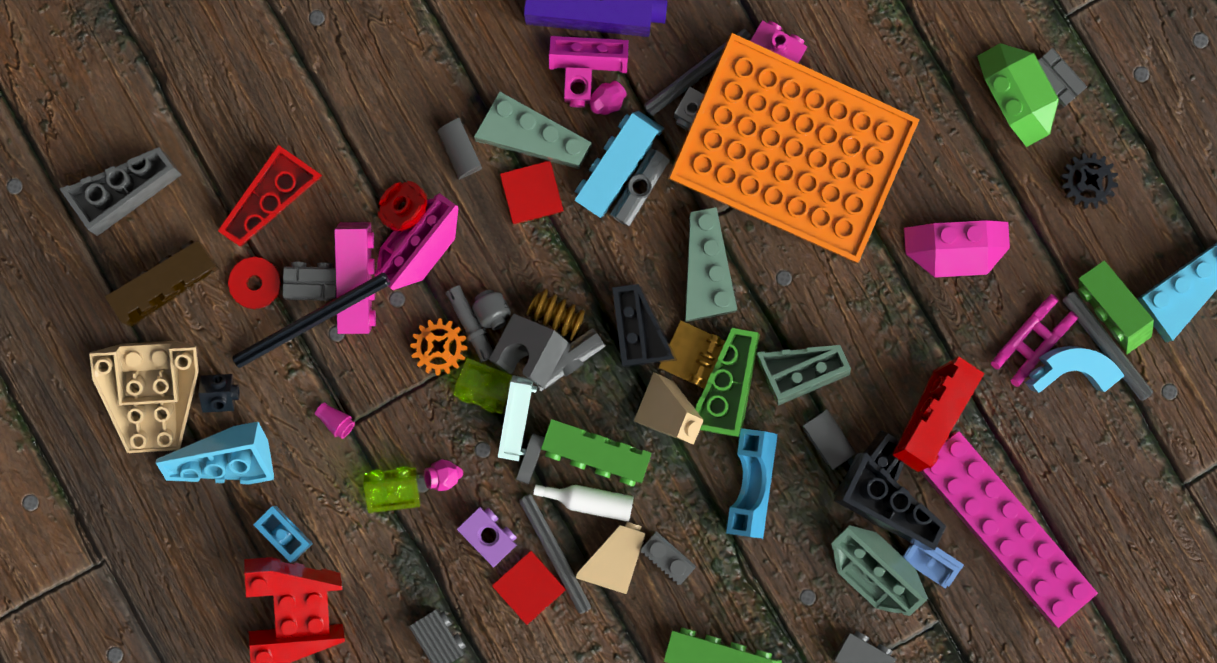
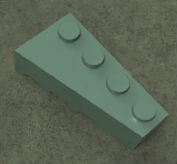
M499 92L474 136L475 141L479 143L497 146L501 149L545 159L546 161L575 169L581 167L592 147L590 141L502 92Z

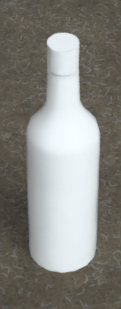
M535 485L534 495L558 500L567 509L627 522L630 519L634 496L580 485H571L563 489Z

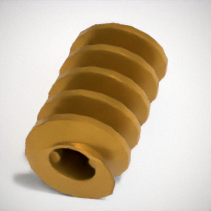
M544 289L535 296L526 315L528 316L535 311L534 320L536 321L544 316L543 325L545 326L553 321L552 330L556 331L562 327L561 335L565 336L571 332L570 340L572 341L584 320L585 310L582 309L575 314L576 305L572 304L566 309V299L556 303L557 294L547 298L548 289Z

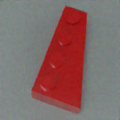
M278 145L221 225L218 232L239 247H242L320 180L322 175Z
M957 357L935 369L893 456L917 472L933 467L938 460L940 449L948 439L950 432L985 373L961 357Z

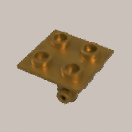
M680 321L670 342L677 361L662 362L659 368L705 389L726 341L717 335H711Z

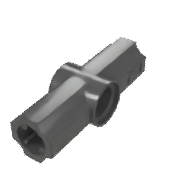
M651 148L635 175L630 179L627 188L610 216L623 225L630 227L642 205L650 196L652 189L670 159ZM638 181L644 182L647 185V191L643 194L635 193L632 188Z
M593 328L572 343L568 342L545 388L538 386L541 391L554 384L561 377H566L584 365V361L606 347Z

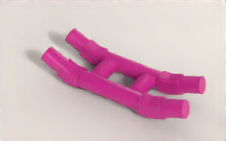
M1050 294L991 362L993 368L1000 369L1015 349L1021 353L1027 361L1024 362L1011 379V383L1016 387L1021 385L1041 361L1039 357L1047 353L1078 319V316L1070 311L1052 332L1041 324L1040 321L1059 301L1053 294ZM1032 330L1044 339L1035 351L1023 342Z

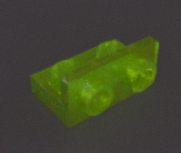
M467 358L456 382L453 395L465 403H474L482 406L488 412L502 414L508 398L512 375Z
M402 466L395 470L383 471L377 469L364 474L363 486L368 513L420 507L416 468Z

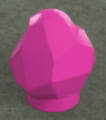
M612 81L610 84L602 83L592 94L590 101L592 112L606 115L620 110L623 99L627 96L626 90L617 81Z
M443 459L434 462L431 467L424 470V481L427 488H434L437 491L449 490L463 476V470L460 467Z

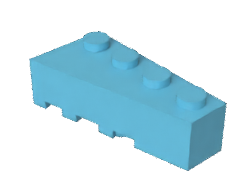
M640 111L632 113L631 116L628 114L624 116L618 126L621 131L616 138L611 136L604 146L607 152L602 159L597 158L589 169L592 172L591 176L587 181L583 179L575 190L578 194L575 201L600 218L605 215L624 187V182L628 181L639 165L637 164L639 160H642L651 149L655 136H660L664 130L662 126Z
M1217 243L1137 298L1154 319L1153 326L1165 343L1176 338L1217 290Z

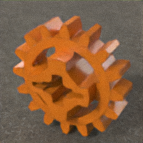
M439 318L437 324L434 325L431 320H428L429 327L425 328L420 325L421 334H413L417 343L410 344V347L416 349L417 352L412 354V358H420L417 366L420 368L426 365L425 372L428 374L432 369H435L437 376H440L442 369L447 374H450L451 366L456 369L459 368L458 359L464 361L466 359L461 354V351L468 350L467 346L461 344V342L466 340V336H458L461 328L457 327L453 330L452 321L443 325L442 319ZM445 330L447 333L443 336H435L432 331ZM425 338L428 341V350L423 354L422 342ZM454 340H456L457 348L453 356L450 353V347ZM444 341L443 348L445 351L443 353L439 351L434 353V342L442 343ZM435 358H443L447 363L437 365L430 362Z

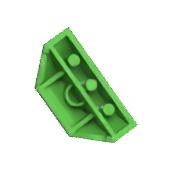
M1002 43L978 55L981 70L989 89L1009 126L1023 144L1028 147L1050 135L1059 98L1036 55Z

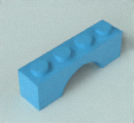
M741 428L737 455L742 463L743 480L740 494L736 502L729 509L726 534L763 539L778 434Z

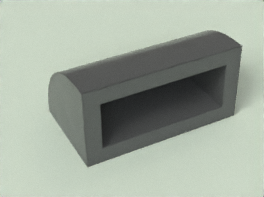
M460 118L447 123L437 131L459 180L482 170V166Z
M828 409L801 426L830 470H833L856 454V451Z

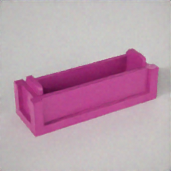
M551 36L549 69L554 70L566 67L591 68L592 70L627 73L629 40Z

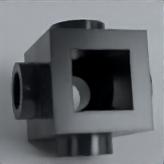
M233 374L201 375L199 398L202 413L234 411L235 400L240 398L239 385L234 384Z

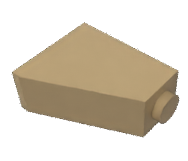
M653 373L634 421L694 445L703 423L702 417L674 381Z
M626 522L625 526L619 525L578 571L576 578L627 594L645 533L641 532L642 526Z

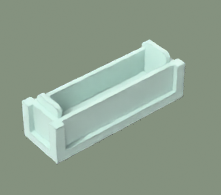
M512 376L498 458L519 461L520 455H525L527 449L522 448L529 402L531 392L537 391V386H533V382L528 378Z

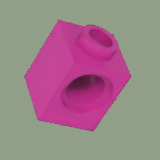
M566 67L564 101L569 103L570 107L582 108L585 107V104H590L591 68ZM576 82L584 84L586 89L581 94H575L571 91V86Z

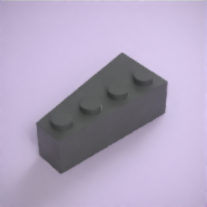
M158 147L128 160L127 163L117 167L112 166L105 169L103 173L81 179V182L74 185L62 187L60 191L86 228L98 236L182 174L170 157Z

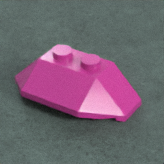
M440 193L435 195L434 198L428 199L425 214L420 221L410 229L393 231L380 247L377 270H375L374 276L385 272L390 279L388 287L392 290L422 281L455 240L458 206Z
M987 220L950 222L904 228L905 254L934 278L987 275L1010 248L1008 222Z

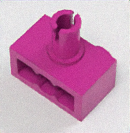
M762 20L750 41L799 63L807 49V46L804 45L805 41L794 34L789 36L781 31L782 28L772 21L766 23Z

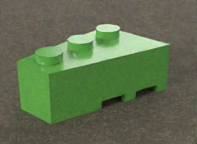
M1105 260L1079 278L1078 292L1086 302H1090L1098 318L1105 323L1126 354L1152 337L1154 319Z

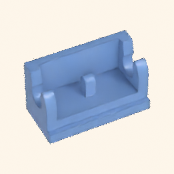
M911 543L903 555L916 570L945 589L951 585L964 564L938 547L935 550H923Z

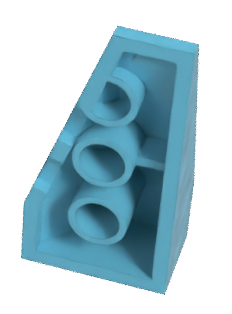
M259 422L233 426L156 459V464L166 481L198 482L201 478L215 479L216 483H224L225 480H240V484H254L274 480L268 439Z

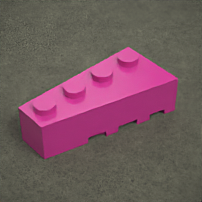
M340 222L335 228L337 298L370 280L371 274L375 273V261L371 259V248H374V233L371 232V222ZM375 293L337 314L338 334L370 333L372 326H376V311L372 310L371 300H375Z

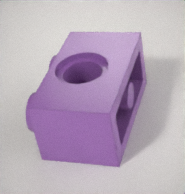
M479 507L457 530L494 568L517 546L514 542L517 537L508 527L502 529L496 523L499 518L489 508L483 510ZM485 528H492L496 531L497 536L494 542L487 543L482 539V532Z

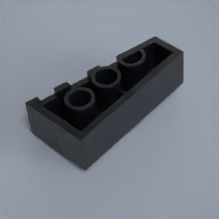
M866 452L856 454L834 501L923 550H935L945 531L946 525L922 503L913 498L910 492L903 486H900L884 468L877 465L870 455Z

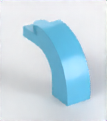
M1066 346L1053 349L1039 357L1044 367L1041 366L1032 371L1029 375L1030 379L1025 383L1031 391L1040 393L1062 374L1069 371H1080L1096 390L1106 392L1124 377V374L1112 360L1097 351L1077 346Z

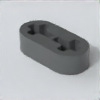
M535 433L532 434L516 480L529 484L545 437Z

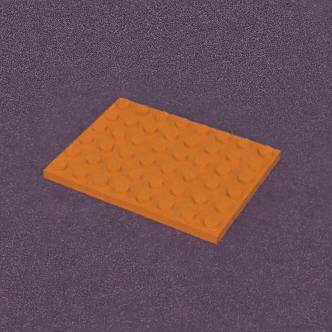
M731 33L668 179L852 262L859 263L920 119Z

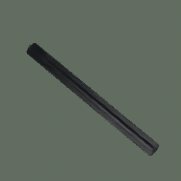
M382 272L235 354L232 357L233 362L238 368L245 366L390 285V279L385 272Z

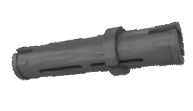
M461 286L453 287L450 291L445 292L468 335L466 337L468 343H472L480 361L484 362L493 353V349L485 335L487 332L485 328H481Z

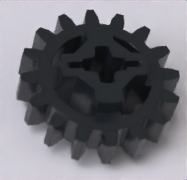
M1082 153L1080 161L1074 157L1071 159L1072 165L1066 164L1064 166L1065 171L1068 173L1060 176V179L1066 181L1060 188L1068 190L1065 199L1074 198L1073 206L1080 202L1084 210L1088 208L1089 204H1091L1092 209L1098 208V201L1100 204L1105 205L1108 203L1106 197H1114L1115 194L1111 189L1118 187V183L1113 182V178L1117 177L1118 173H1111L1110 169H1112L1114 164L1106 165L1105 156L1098 160L1096 153H1092L1089 158L1086 153ZM1085 164L1094 165V166L1098 167L1099 169H1098V170H1096V169H1090V168H1089L1087 165H1085ZM1074 174H1075L1076 177H1077L1076 185H1075V186H1073V175H1074ZM1104 176L1106 180L1105 188H1103L1102 186V179ZM1092 177L1094 181L1087 186L1084 181ZM1080 193H1088L1093 198L1084 197Z

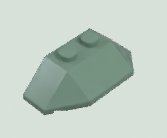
M849 525L831 543L838 574L876 609L903 613V615L910 616L927 601L928 597L916 569L877 532Z

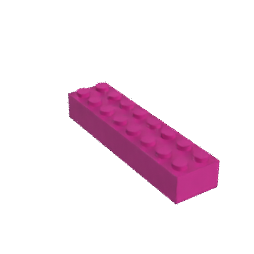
M960 431L952 433L940 449L938 460L934 466L920 472L1053 627L1059 628L1096 596L1098 592Z

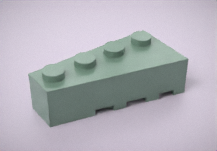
M717 207L691 212L689 216L685 322L735 313L737 305Z

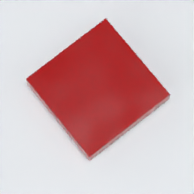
M551 161L500 174L513 225L564 212Z
M532 550L492 585L526 625L566 591L564 586Z

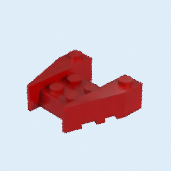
M273 557L244 559L246 597L271 595L274 597L275 629L249 631L251 663H291L345 642L343 624L329 625L327 591L342 590L340 572L322 568L321 570L312 569L300 563H285Z

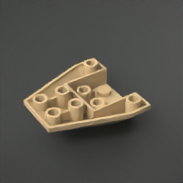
M177 341L119 344L90 352L92 380L126 452L179 450L199 373L196 346Z

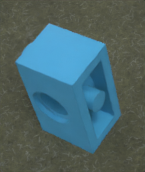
M272 506L253 524L290 563L295 562L313 544L277 506Z

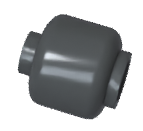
M486 290L478 294L472 305V310L480 326L483 328L501 329L507 324L506 320L511 314L504 296L493 290Z

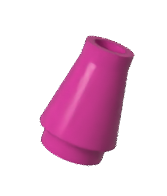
M325 402L315 412V415L324 423L334 437L344 439L355 425V422L351 420V416L327 405Z

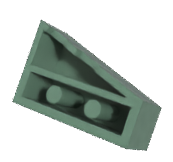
M840 345L811 347L801 350L789 349L768 353L757 352V361L778 406L849 376L851 367Z

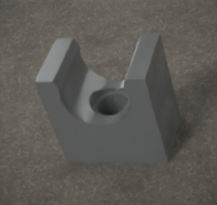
M513 314L489 360L504 372L511 374L520 359L529 355L528 363L524 367L522 374L537 386L545 388L568 342L555 330Z

